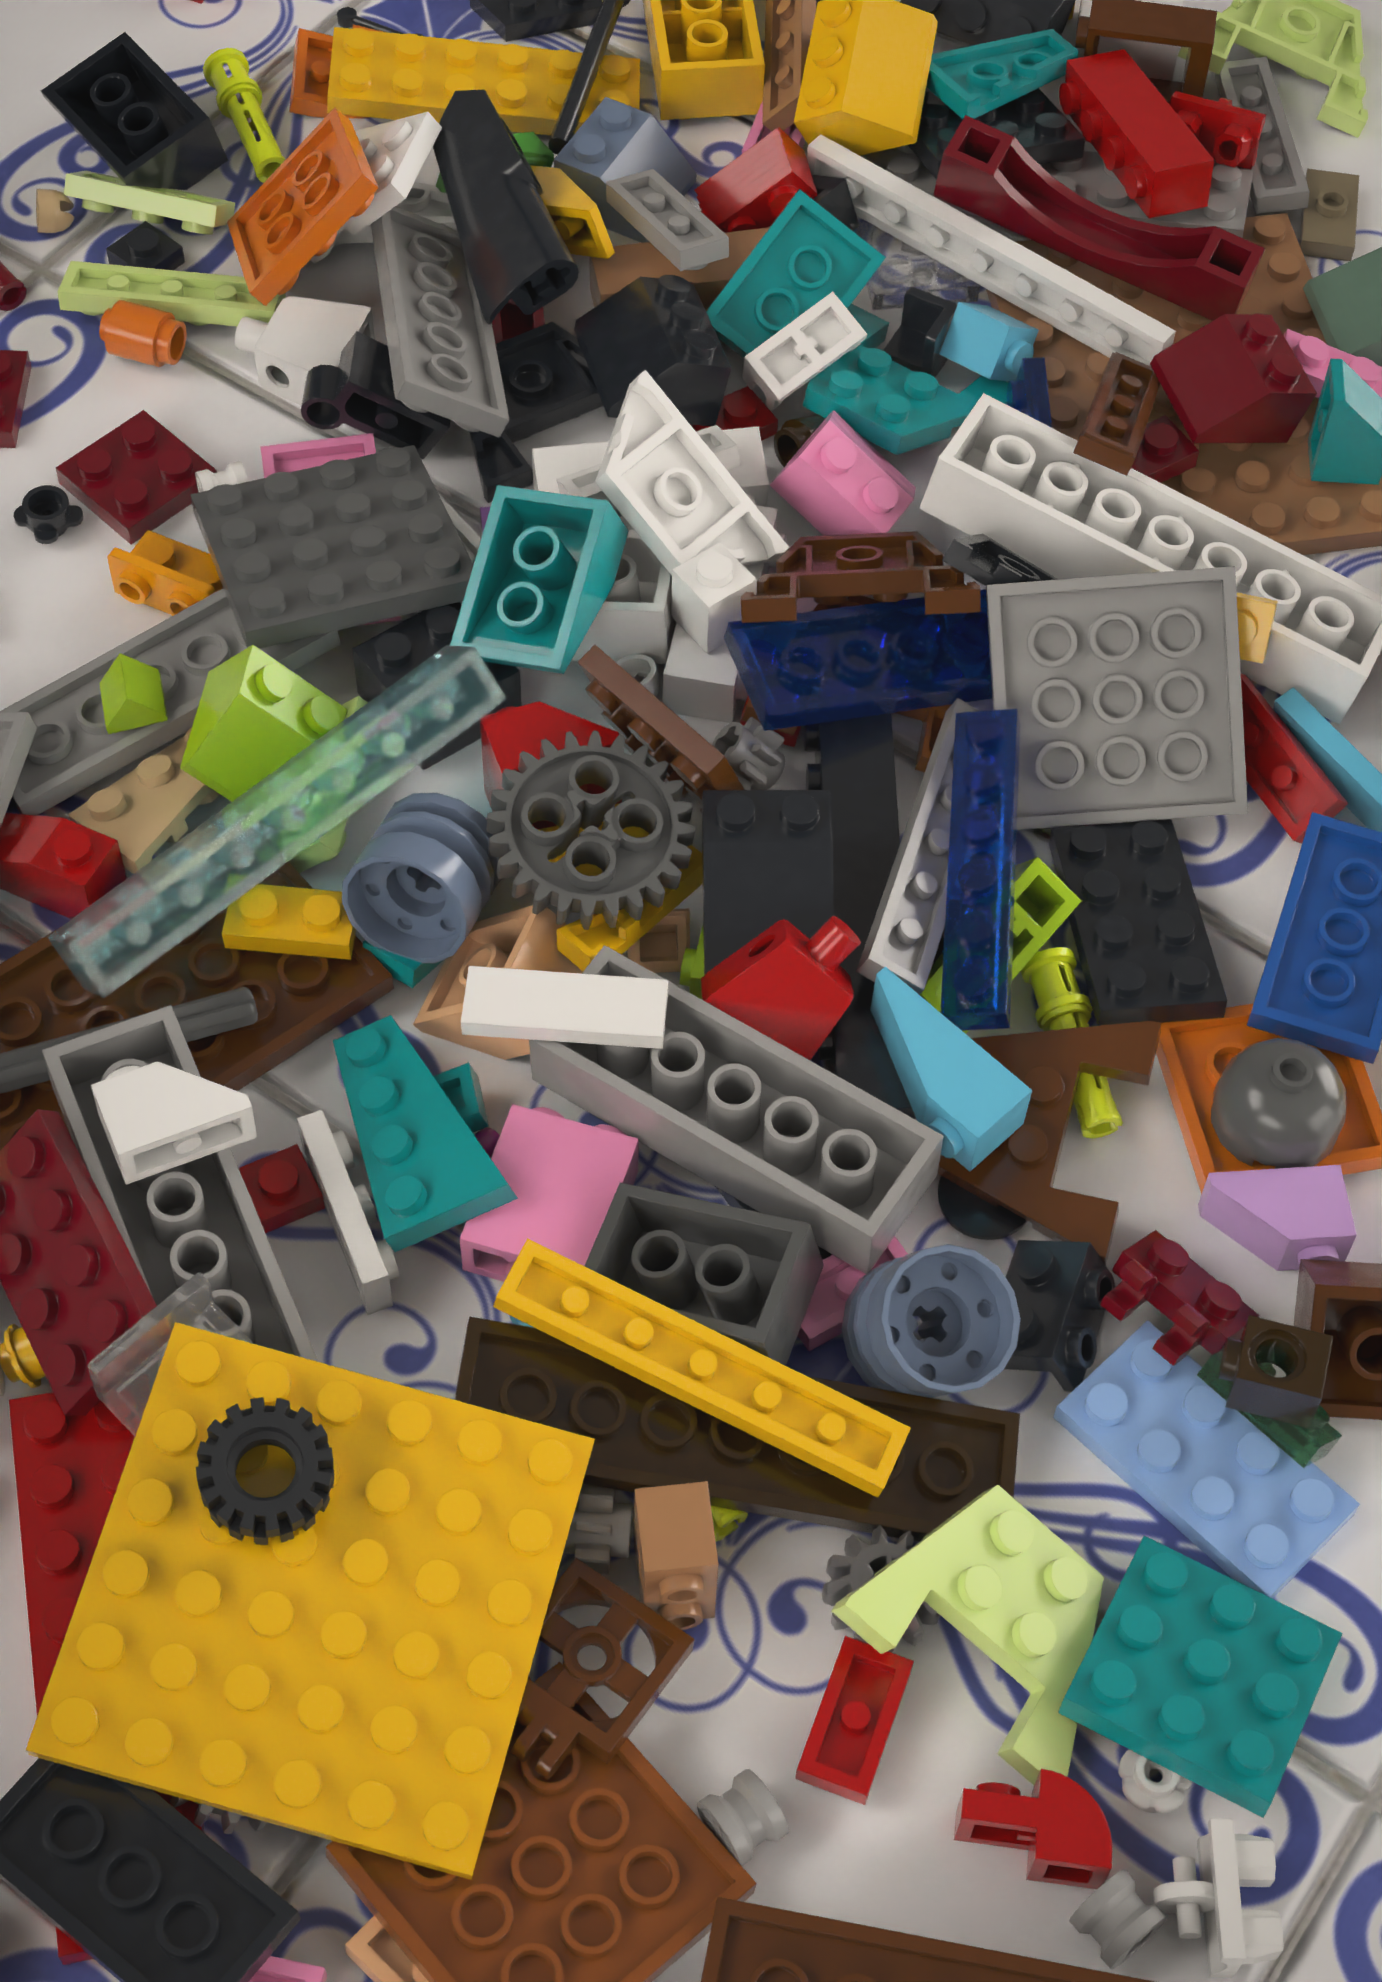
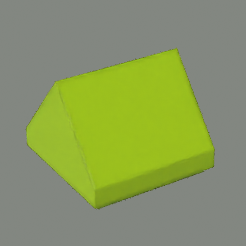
M119 653L99 683L108 735L168 721L159 669Z

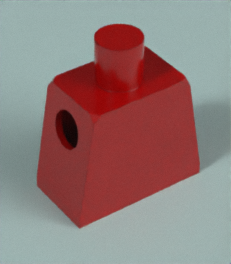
M832 916L810 939L788 920H779L701 978L702 1000L806 1059L811 1060L853 1000L854 993L851 977L840 964L861 942L854 931L836 916Z

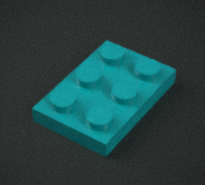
M799 189L706 313L718 339L744 358L832 291L848 309L886 257Z

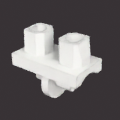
M1210 1818L1208 1821L1209 1834L1200 1836L1197 1840L1200 1881H1197L1195 1858L1186 1856L1174 1858L1172 1860L1174 1882L1165 1883L1153 1889L1154 1905H1157L1162 1912L1177 1914L1179 1937L1183 1939H1195L1202 1936L1200 1913H1203L1209 1978H1232L1242 1964L1276 1960L1284 1948L1282 1921L1278 1911L1242 1910L1240 1887H1270L1275 1881L1274 1842L1270 1838L1248 1834H1234L1233 1819Z

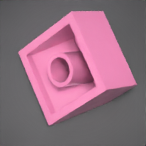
M834 410L825 418L770 484L781 497L823 536L887 533L914 500L916 489L909 480Z

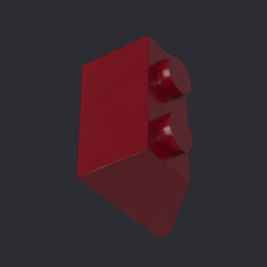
M1224 314L1156 354L1150 362L1151 368L1193 444L1287 443L1317 394L1272 315Z

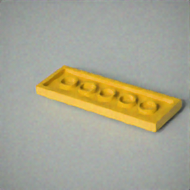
M334 27L327 113H330L336 107L344 115L397 120L429 112L440 123L455 91L485 90L511 132H534L535 134L551 136L583 53L564 49L551 50L522 47L516 44L503 45L474 42L466 39L426 37L411 33L397 34L368 31L362 28ZM604 55L575 133L605 97L640 110V59L619 55Z

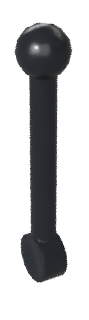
M350 7L341 8L337 12L338 24L343 28H351L354 24L388 33L405 34L359 17L356 10Z

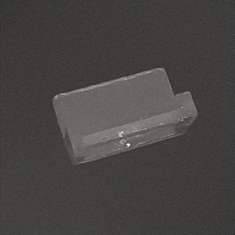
M200 1272L191 1277L99 1353L87 1366L97 1397L134 1436H136L175 1322L252 1343L244 1332L214 1303L211 1284Z

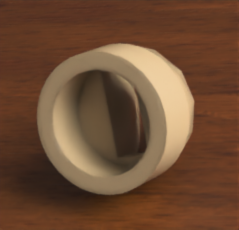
M53 189L36 190L38 233L61 232L70 227L74 221L72 214L64 212L71 210L74 205L63 192Z

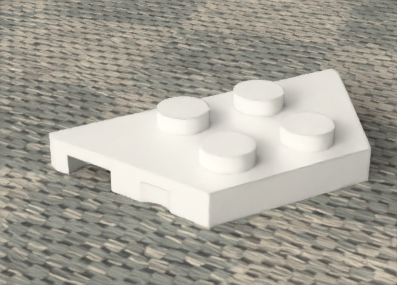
M645 370L629 384L595 482L663 566L672 575V569L718 543H721L743 566L773 562L785 553L790 547L649 373Z

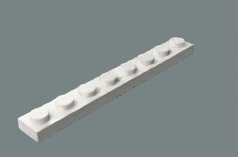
M820 134L808 145L807 161L811 174L845 178L858 217L1110 358L1112 352H1118L1150 366V362L1156 354L1173 345L1175 330Z

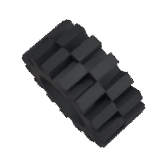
M263 1397L250 1399L251 1408L241 1411L238 1404H235L226 1409V1420L219 1423L215 1419L207 1428L208 1439L206 1443L200 1441L197 1451L199 1461L198 1467H196L197 1482L204 1507L207 1506L211 1519L219 1528L225 1525L229 1529L230 1536L241 1541L244 1535L254 1537V1543L260 1545H268L269 1537L280 1536L282 1543L294 1539L293 1531L301 1526L307 1531L316 1523L315 1515L318 1511H325L330 1501V1489L334 1487L332 1447H329L328 1436L322 1425L316 1426L313 1423L312 1414L302 1406L296 1412L290 1409V1401L277 1398L275 1406L264 1405ZM260 1445H274L284 1449L292 1457L296 1466L295 1475L289 1487L273 1497H255L243 1490L236 1479V1469L240 1459L250 1449Z

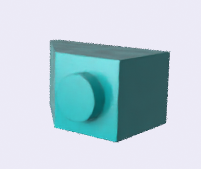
M1330 359L1308 436L1311 481L1379 485L1382 476V398L1342 359Z

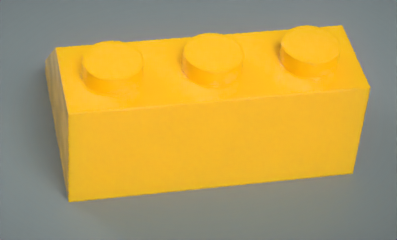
M823 0L817 3L794 117V124L808 145L821 134L861 156L917 142L938 24L934 14L895 0Z

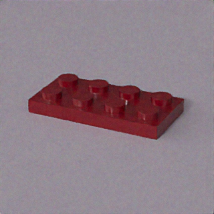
M37 1109L0 1151V1282L64 1415L86 1416L169 1328L59 1112Z

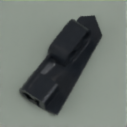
M485 90L455 91L439 124L442 129L433 144V149L483 318L488 324H491L511 298L523 314L531 315L573 287L579 274L577 264L540 196L544 191L517 140L497 112Z

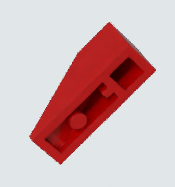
M5 814L0 827V889L73 920L128 885L118 840L63 817Z

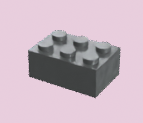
M621 1182L585 1264V1267L785 1366L824 1266L810 1223Z

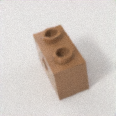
M708 1481L635 1489L634 1550L640 1601L681 1630L696 1627L703 1622V1619L715 1618L719 1563Z

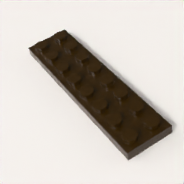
M469 1316L454 1400L595 1439L583 1484L635 1493V1489L708 1481L711 1506L866 1533H873V1530L881 1525L887 1536L899 1538L904 1533L910 1531L914 1541L919 1542L923 1540L924 1536L981 1493L996 1485H999L1014 1498L1020 1413L807 1376L911 1427L885 1488L877 1498L536 1328Z

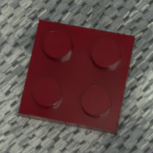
M144 410L56 467L59 484L131 545L142 538L147 530H154L192 504L191 494L199 493L195 472L205 469L213 473H217V471Z

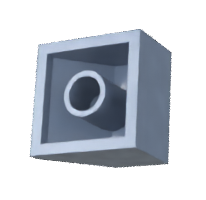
M608 97L602 100L554 158V168H560L597 204L606 229L641 243L649 241L607 202L606 182L654 169L678 192L685 196L696 182L697 177L695 170L652 114Z

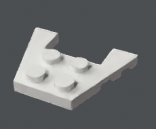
M429 112L355 130L378 189L375 191L370 206L357 217L352 216L337 231L336 239L331 247L320 256L314 255L310 259L314 264L330 254L342 231L348 229L355 236L406 199L442 129L441 125Z

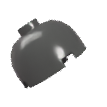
M1274 1038L1247 1046L1231 1058L1213 1092L1211 1123L1219 1141L1239 1161L1250 1166L1253 1165L1254 1160L1264 1165L1276 1166L1275 1169L1315 1166L1330 1155L1346 1119V1088L1336 1067L1317 1048L1299 1040Z

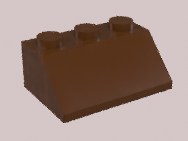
M1300 1259L1294 1326L1333 1336L1322 1400L1315 1416L1382 1420V1264Z

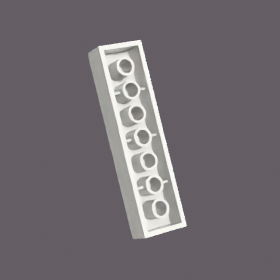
M984 393L939 456L919 509L971 536L978 534L988 536L1058 580L1235 566L1237 593L1278 601L1263 664L1240 659L1241 673L1259 685L1265 686L1281 695L1294 687L1323 717L1340 725L1382 650V595L1132 468L1126 476L1074 454L1073 451L1077 440Z

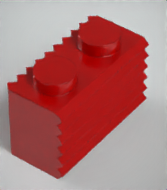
M780 127L769 133L694 189L698 195L696 198L700 202L698 205L701 208V212L724 233L771 227L799 189L812 199L817 196L804 149Z

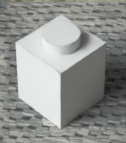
M718 543L672 569L671 617L708 654L755 626V622L742 623L741 596L745 592H754V595H756L757 579L721 543Z

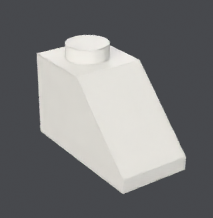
M158 1061L143 1067L127 1066L109 1074L105 1080L91 1085L99 1118L126 1185L257 1138L253 1108L248 1095Z

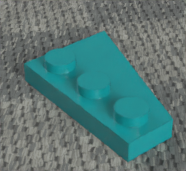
M1048 29L935 53L931 57L926 87L962 119L965 115L975 119L1065 76L1067 60L1078 58L1079 50L1055 30Z

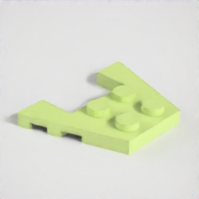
M1233 0L1231 6L1222 13L1217 11L1214 45L1209 71L1220 74L1234 43L1247 48L1256 57L1267 56V59L1269 58L1293 69L1299 76L1305 79H1315L1328 85L1329 90L1317 120L1357 138L1360 136L1368 120V110L1363 109L1362 98L1366 93L1365 78L1360 76V62L1364 56L1360 10L1338 0ZM1181 47L1178 57L1186 60L1188 47Z
M996 1485L981 1493L924 1536L923 1540L902 1556L891 1561L875 1573L874 1577L839 1600L831 1612L880 1654L896 1648L923 1601L926 1602L1030 1693L997 1754L1033 1785H1035L1041 1769L1051 1770L1068 1777L1077 1722L1059 1714L1058 1711L1093 1640L1104 1576L1003 1488Z

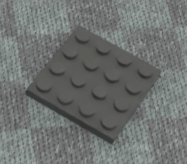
M414 445L403 448H386L379 453L348 460H332L317 467L294 472H277L269 475L267 478L235 485H219L208 491L191 494L194 515L247 648L251 645L259 649L453 604L464 599L473 563Z

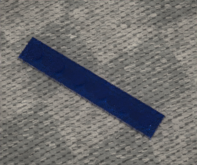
M1017 709L956 713L941 1014L962 1031L1010 1028L1020 720Z

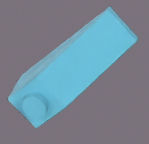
M886 966L876 974L871 1012L918 1122L944 1136L941 1155L946 1158L956 1159L970 1172L1024 1124L1032 1089Z

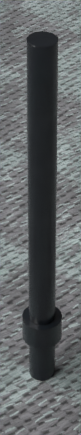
M603 0L548 142V147L554 154H559L576 131L621 9L628 5L630 0Z

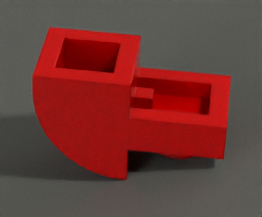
M1041 1769L1032 1790V1797L1020 1796L1021 1791L1017 1787L1004 1783H981L976 1786V1790L963 1788L956 1810L955 1841L1028 1850L1026 1880L1098 1889L1105 1883L1112 1869V1838L1110 1828L1099 1804L1077 1782L1060 1773Z

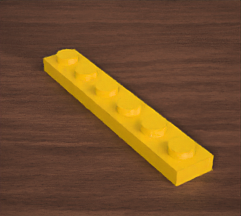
M528 1238L494 1302V1308L877 1498L885 1488L911 1427Z

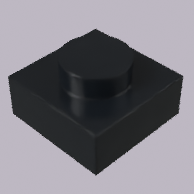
M147 221L106 248L108 261L111 265L175 270L185 263L183 247Z

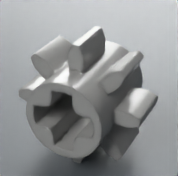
M753 717L748 719L745 726L739 722L728 724L718 733L712 745L726 757L745 790H750L751 787L754 790L769 789L780 778L785 767V757L777 750L784 742V738Z
M582 1484L563 1554H575V1558L599 1574L609 1575L611 1557L629 1558L633 1504L616 1503L615 1489Z

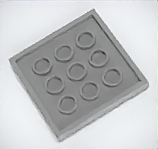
M1235 566L986 585L994 729L998 762L1000 826L1002 831L1248 813Z

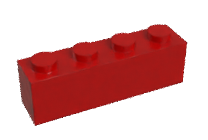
M1121 49L1067 60L1065 82L1059 88V100L1063 112L1072 118L1085 137V141L1092 144L1102 157L1106 168L1115 174L1125 187L1128 197L1135 200L1148 219L1208 207L1214 166L1213 157L1127 51Z

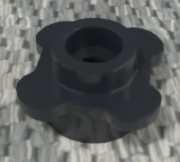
M51 485L39 486L30 490L24 496L22 506H19L13 514L16 525L30 529L34 533L35 540L41 544L55 542L59 536L65 533L68 527L80 525L84 517L83 511L79 506L69 504L68 496L61 488Z

